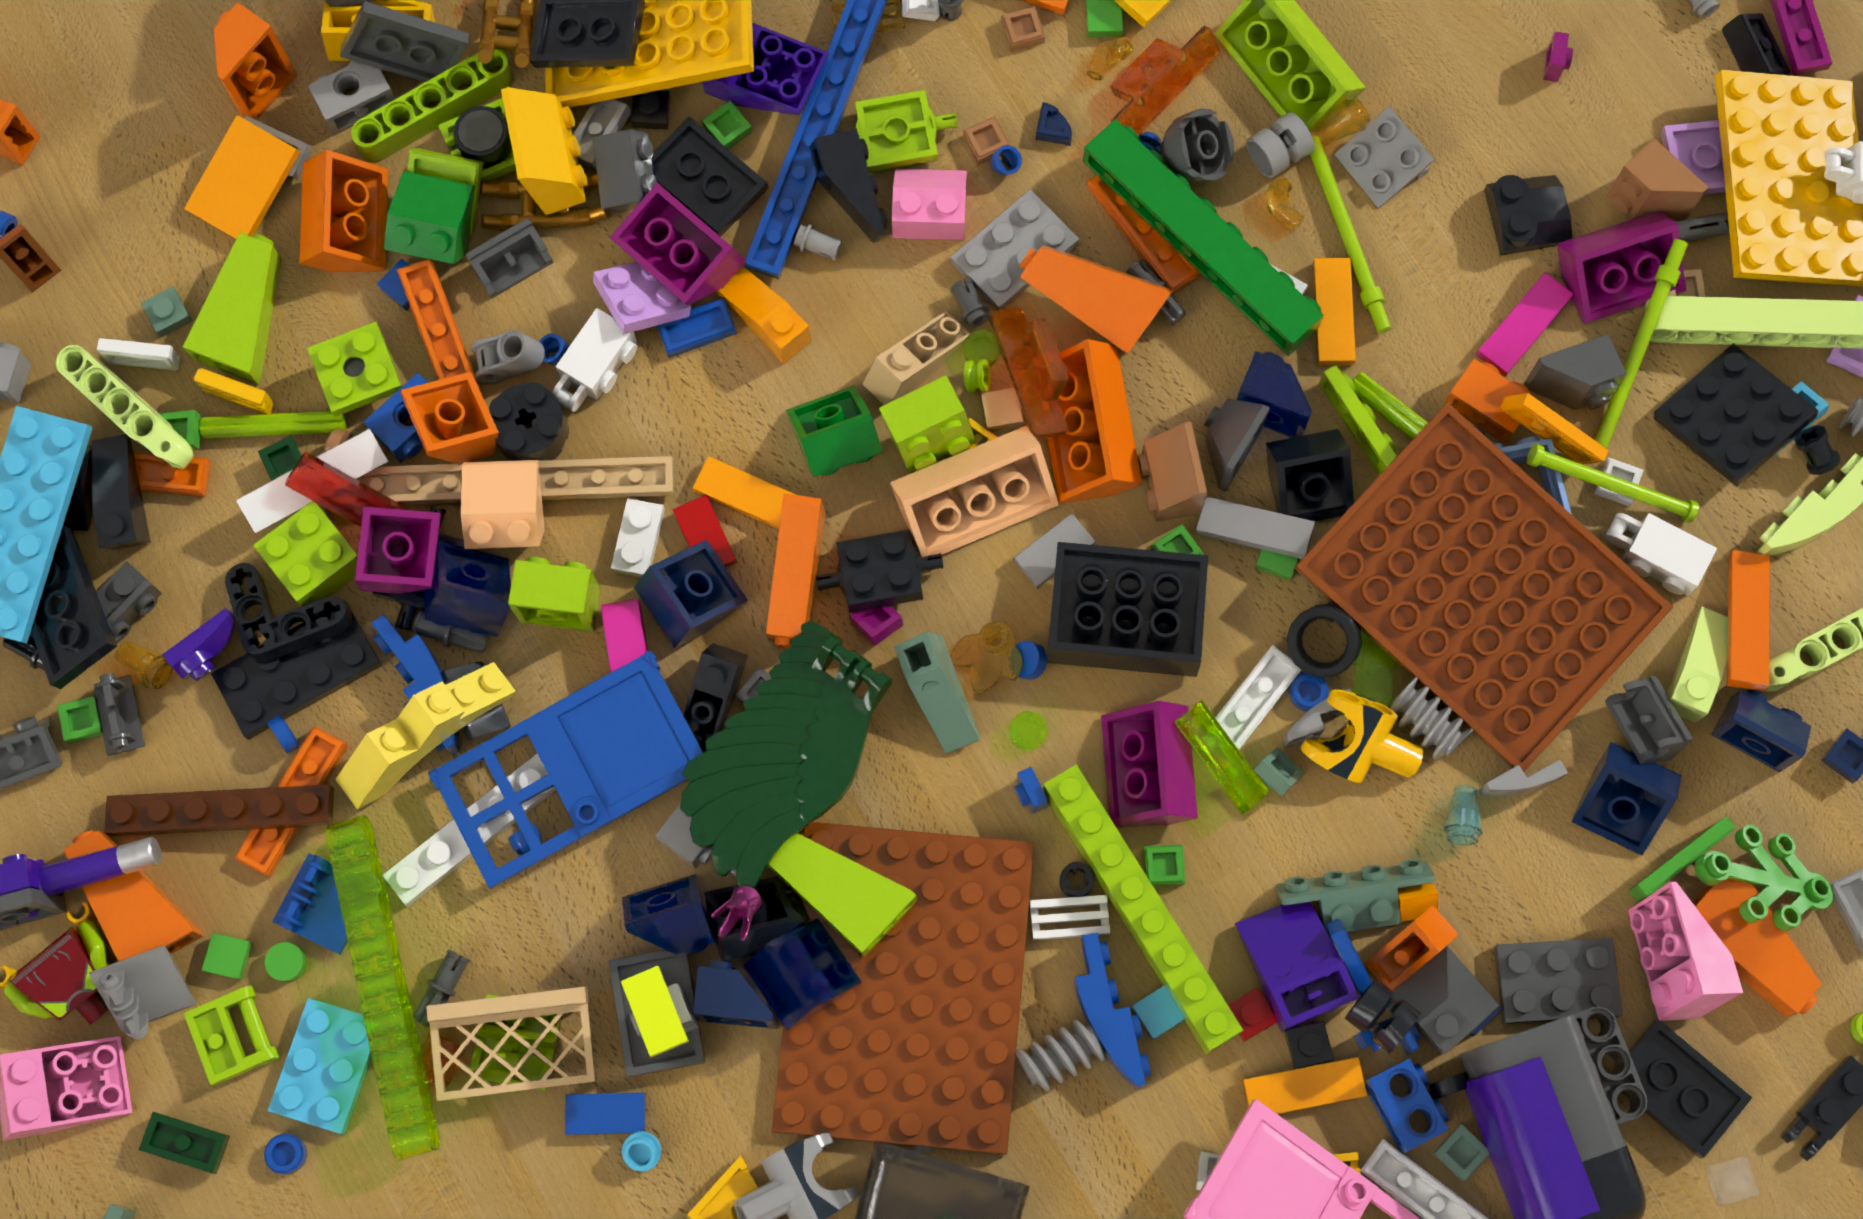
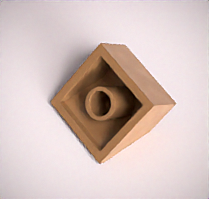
M1654 138L1623 167L1607 196L1619 212L1627 214L1632 219L1659 211L1673 221H1682L1690 216L1709 187Z
M1190 421L1144 441L1142 454L1137 455L1141 476H1147L1150 488L1145 489L1148 511H1155L1157 522L1201 514L1207 489L1193 426Z

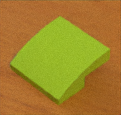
M486 994V998L501 997V996H495V995ZM557 1014L541 1017L551 1023ZM529 1017L521 1022L515 1032L533 1045L547 1027L535 1017ZM562 1017L554 1025V1027L559 1031L561 1027ZM517 1019L504 1020L502 1022L511 1028ZM488 1022L479 1030L478 1039L493 1050L507 1031L495 1022ZM550 1030L536 1049L554 1062L559 1037ZM511 1035L497 1054L515 1068L529 1049ZM477 1044L470 1065V1069L474 1072L477 1071L489 1056ZM532 1053L518 1071L530 1081L542 1079L550 1066ZM493 1058L479 1076L486 1081L503 1083L511 1071ZM514 1075V1077L510 1080L508 1084L520 1083L523 1081L516 1075ZM547 1087L538 1088V1090L547 1091Z

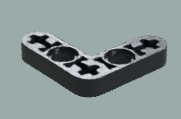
M249 563L237 564L227 572L225 577V584L242 646L256 662L271 661L340 634L349 627L352 621L351 611L345 602L336 596L322 598L274 617L264 580L253 565ZM245 577H249L246 583L251 592L250 594H246L241 588L243 584L242 579ZM253 605L262 606L258 617L251 620L244 619L245 612L249 607ZM336 610L335 619L329 621L330 612ZM313 617L317 618V620L315 621L319 625L318 627H316L314 622L311 620ZM296 622L306 623V628L302 634L295 637L288 636V631ZM259 630L266 638L264 647L260 649L257 648L260 642L258 635L255 633V631Z

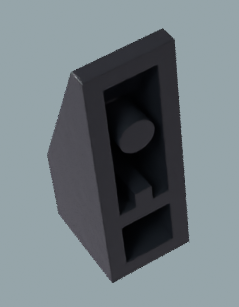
M127 434L92 441L93 516L99 547L104 549L117 550L151 543L132 442Z

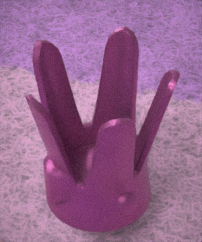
M749 886L737 887L733 891L731 899L712 913L711 917L717 918L730 909L719 929L720 937H726L738 921L743 919L740 939L743 941L746 939L753 915L762 904L761 896L755 889Z

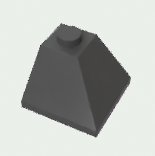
M1227 398L1221 409L1216 406L1212 409L1204 426L1209 428L1205 441L1218 487L1224 492L1228 489L1263 430L1270 410L1264 404Z
M1448 946L1393 990V999L1395 1001L1404 999L1421 1013L1415 1022V1026L1439 1056L1451 1050L1499 1006Z

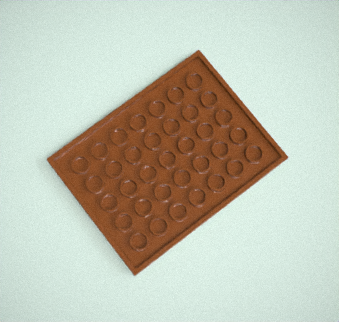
M1448 402L1294 567L1332 604L1353 618L1359 628L1414 679L1417 677V681L1423 687L1427 686L1429 688L1428 692L1434 697L1438 696L1440 703L1446 708L1450 707L1452 714L1457 718L1461 717L1464 725L1469 729H1474L1472 732L1511 768L1520 765L1523 772L1673 608L1669 602Z
M819 822L809 823L804 829V837L910 889L917 895V902L873 949L863 957L802 899L810 920L793 933L772 1132L805 1136L830 1133L831 1137L836 1139L1007 1155L1034 842Z

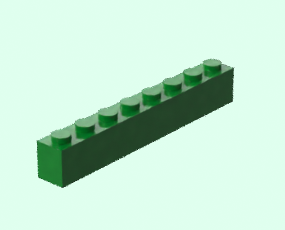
M1114 119L1084 146L1083 163L1288 357L1319 329L1324 316L1321 313L1319 304L1309 296L1304 297L1295 288L1293 280L1285 272H1278L1272 267L1266 254L1258 247L1252 248L1243 239L1241 231L1233 223H1226L1217 215L1213 204L1206 198L1200 199L1191 190L1189 182L1182 175L1174 174L1165 166V161L1161 155L1153 149L1149 151L1140 142L1139 136L1131 127L1123 126Z

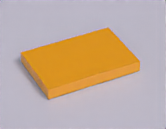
M236 115L184 209L237 239L240 232L253 237L301 151Z

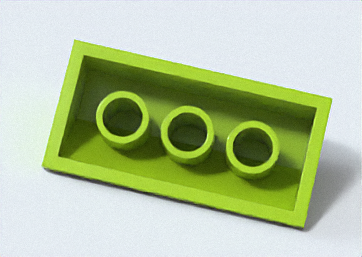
M1244 0L1214 33L1280 117L1289 112L1296 114L1307 126L1310 133H1313L1341 114L1366 89L1364 84L1295 0Z

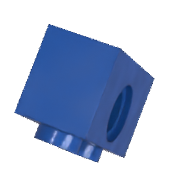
M418 372L363 422L367 429H371L375 438L400 463L406 458L414 457L423 448L415 426H404V421L410 415L400 394L402 389L428 383Z

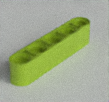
M494 49L493 59L485 64L479 61L478 53L359 119L352 127L351 136L360 155L370 162L383 160L438 129L439 124L460 116L466 110L476 107L501 93V89L510 87L514 74L506 53L503 50ZM492 67H502L498 72H488ZM463 84H471L468 89L457 90ZM440 101L436 107L427 108L429 103ZM404 118L409 119L406 124L396 126V123L399 120ZM378 136L374 142L364 143L367 138Z

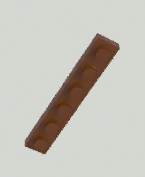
M330 785L107 796L104 833L108 836L333 826L334 788Z

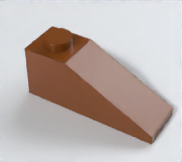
M21 223L0 238V258L32 293L61 271Z

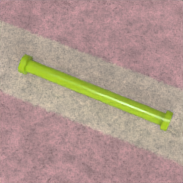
M1534 444L1527 456V465L1533 467L1541 465L1677 514L1681 516L1682 521L1688 523L1694 521L1699 511V503L1696 501L1688 500L1685 502L1544 451V446Z

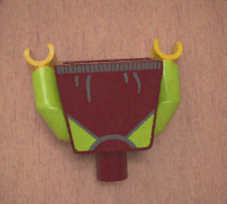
M82 902V905L85 907V914L79 919L71 910L67 912V918L78 927L77 930L73 926L18 971L6 965H1V968L6 972V978L3 982L0 980V989L4 990V994L20 1012L44 1019L55 1017L58 1020H62L76 1009L91 1025L108 1010L94 994L98 989L89 975V972L108 966L105 941L95 922L96 915L87 903Z

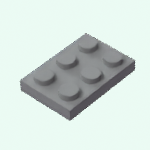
M1030 189L950 257V262L965 278H970L973 281L974 287L1000 312L1031 286L1020 278L1024 269L1019 266L1031 248L1038 251L1042 245L1069 253L1079 244V238Z

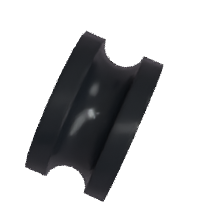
M1072 862L1066 865L1059 879L1062 892L1068 897L1087 896L1094 884L1092 869L1081 862ZM1076 871H1081L1084 873L1083 881L1087 883V886L1084 889L1078 886L1077 890H1073L1069 887L1071 880L1066 876L1070 872L1076 875Z

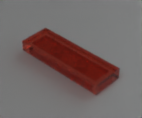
M306 451L285 481V486L360 527L362 524L363 507L404 509V506Z

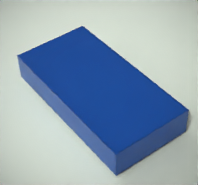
M725 298L691 309L690 316L687 318L657 325L668 358L737 334Z
M1337 918L1325 925L1360 995H1362L1372 981L1341 920Z
M646 1093L566 1095L565 1135L646 1132Z

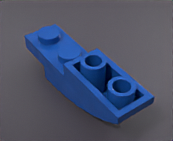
M384 614L371 623L378 632L373 639L386 655L391 652L396 655L400 663L395 665V668L408 684L411 683L403 689L409 700L413 695L443 681L440 673L442 670L436 658L418 634L405 642ZM459 730L436 747L439 752L444 748L453 756L460 752Z
M1098 932L1082 935L1081 944L1088 974L1075 977L1074 985L1085 1020L1087 1019L1101 1043L1105 1056L1120 1075L1135 1089L1144 1088L1146 1085L1145 1078L1151 1077L1147 1055L1139 1054L1136 1039L1143 1038L1138 1015L1131 1016L1130 1007L1114 1009L1113 1007L1114 1003H1119L1115 980L1107 979L1105 965L1111 964L1107 942L1099 941Z

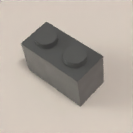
M628 129L593 137L601 209L619 213L633 210L657 183L653 175L651 159L653 157V146L649 139V134Z

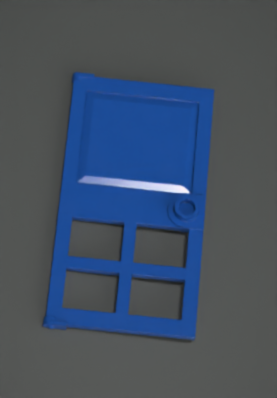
M651 650L457 758L428 772L430 780L435 788L440 791L489 889L498 886L688 781L683 777L682 773L688 762L702 754L703 751L659 671L661 668L656 661L655 654ZM529 736L548 775L515 792L495 753ZM485 760L504 799L471 817L451 777ZM555 786L575 826L541 844L521 804ZM511 811L530 851L497 868L477 828Z

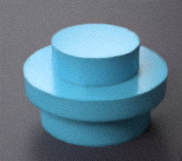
M645 1131L632 1133L626 1138L622 1146L624 1162L628 1167L636 1171H648L655 1167L662 1153L659 1140L653 1134Z

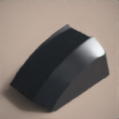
M775 876L759 880L755 887V890L761 896L762 904L753 915L746 939L744 941L740 939L743 919L738 921L726 937H720L719 929L730 909L717 918H712L711 915L731 899L733 891L739 885L704 892L711 935L720 959L724 962L731 963L760 953L781 942L810 920L802 899L784 881Z

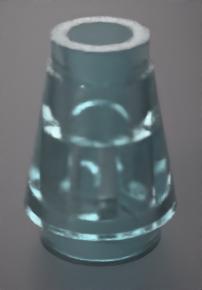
M1457 786L1454 788V795L1444 826V832L1447 833V840L1450 843L1474 845L1478 843V836L1483 833L1477 797L1478 790L1474 787Z

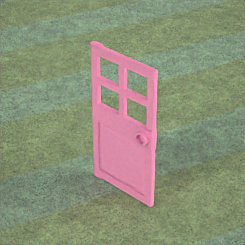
M1257 1099L1252 1100L1198 1195L1191 1200L1183 1214L1185 1219H1360L1367 1205L1371 1202L1393 1219H1420L1380 1190L1371 1181L1350 1166H1347Z

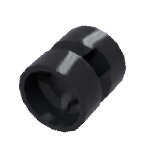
M1376 978L1360 996L1344 1019L1361 1032L1368 1030L1372 1032V1041L1390 1054L1406 1036L1421 1013L1404 999L1395 1001L1393 999L1394 992ZM1388 1009L1394 1017L1384 1027L1377 1021L1385 1010Z

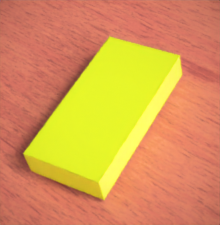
M659 966L621 981L651 1058L689 1042Z

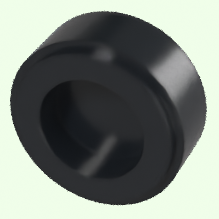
M1466 1072L1432 1083L1429 1085L1433 1098L1439 1099L1466 1089V1081H1469Z

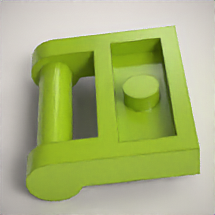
M252 986L242 987L183 1013L211 1086H217L279 1059L276 1047H271L255 1006L254 999L256 995ZM235 1006L240 1008L256 1053L247 1057L228 1009Z

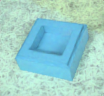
M1165 985L1131 1007L1135 1014L1138 1015L1140 1022L1152 1040L1185 1020Z

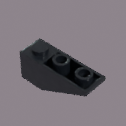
M857 129L816 137L809 148L819 183L873 243L878 242L884 236V230L887 229V219L883 208L878 209L875 195L878 194V186L874 174H869L866 160H868L869 154L865 140L859 138Z
M712 643L701 653L683 714L703 753L707 751L705 741L715 733L722 731L748 657L747 654Z

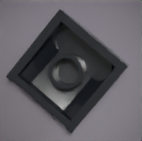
M1506 175L1499 178L1496 183L1486 185L1484 192L1500 256L1555 247L1558 243L1572 239L1571 215L1563 185L1556 175L1531 178Z

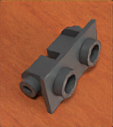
M114 673L101 675L99 677L100 682L93 685L107 756L145 747L132 676L126 675L116 678Z

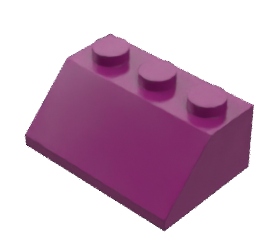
M658 183L651 188L609 237L686 305L722 289L746 261L731 245Z
M1656 211L1557 244L1561 275L1567 289L1574 293L1572 301L1583 323L1586 324L1643 305L1651 298L1657 283L1654 278L1659 265H1664L1673 240L1680 239L1678 223L1661 212ZM1683 259L1678 269L1681 274L1677 284L1670 289V291L1676 290V294L1686 291Z
M1155 701L1101 715L1108 812L1116 828L1170 825L1198 819L1188 706Z

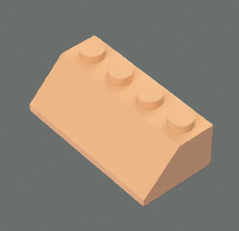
M1027 426L890 482L899 510L908 530L910 529L911 537L920 557L939 553L943 555L1059 506L1040 443ZM957 487L955 489L957 490V492L955 493V495H953L951 491L953 488Z

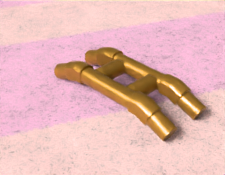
M484 0L478 51L480 62L484 64L489 63L493 59L494 49L515 51L514 60L518 67L524 68L529 64L534 0H520L519 17L497 15L498 0ZM496 29L517 31V37L495 35Z
M597 173L585 174L588 185L583 187L584 192L592 191L594 188L599 187ZM480 182V195L497 196V198L521 199V215L482 214V229H495L504 232L526 218L530 219L535 229L562 226L580 227L595 224L596 221L611 217V211L601 209V205L592 208L573 209L572 211L571 207L548 215H545V213L536 214L535 201L520 182Z

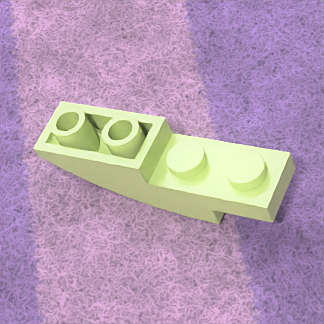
M1854 453L1840 470L1845 475L1838 483L1831 479L1819 494L1812 490L1803 500L1797 495L1782 511L1787 518L1779 526L1773 522L1759 537L1764 544L1756 553L1774 556L1799 548L1830 531L1863 502V485L1860 484L1863 480V455L1860 457Z

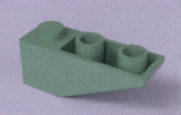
M925 632L895 645L894 648L906 681L945 753H951L981 740L943 636L941 634Z

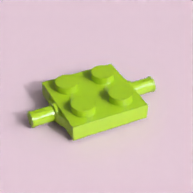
M925 90L855 102L857 114L856 129L859 138H863L867 144L869 157L866 160L869 173L938 161L935 141L937 131L958 128L955 112L934 116V113L928 106Z

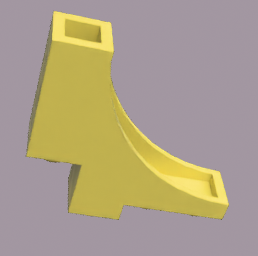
M494 662L447 685L443 681L413 695L396 720L367 733L335 780L356 809H359L385 796L424 756L479 716L511 699L516 691Z

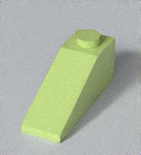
M1703 606L1699 609L1666 692L1680 717L1697 723L1709 713L1727 661L1728 617Z

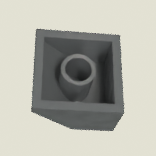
M1609 334L1540 357L1524 384L1530 391L1573 410L1585 406L1592 410L1610 401L1609 397L1618 390L1619 383L1627 373Z

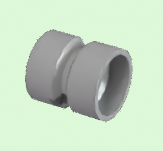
M1292 112L1274 121L1271 124V130L1264 128L1246 141L1247 150L1253 163L1269 179L1288 169L1290 161L1296 163L1314 152L1315 149L1313 138L1307 126Z

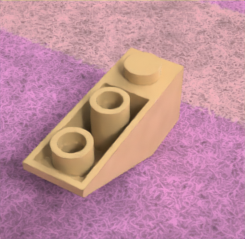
M945 311L878 355L863 385L883 405L888 404L914 391L966 343L972 334L950 313Z

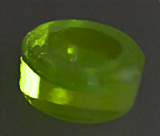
M978 330L966 338L964 342V357L966 361L973 360L977 364L980 359H986L990 367L997 362L1000 355V343L993 333Z
M1024 711L1012 719L1009 727V736L1017 748L1024 751H1032L1044 743L1047 736V725L1043 717L1038 713Z

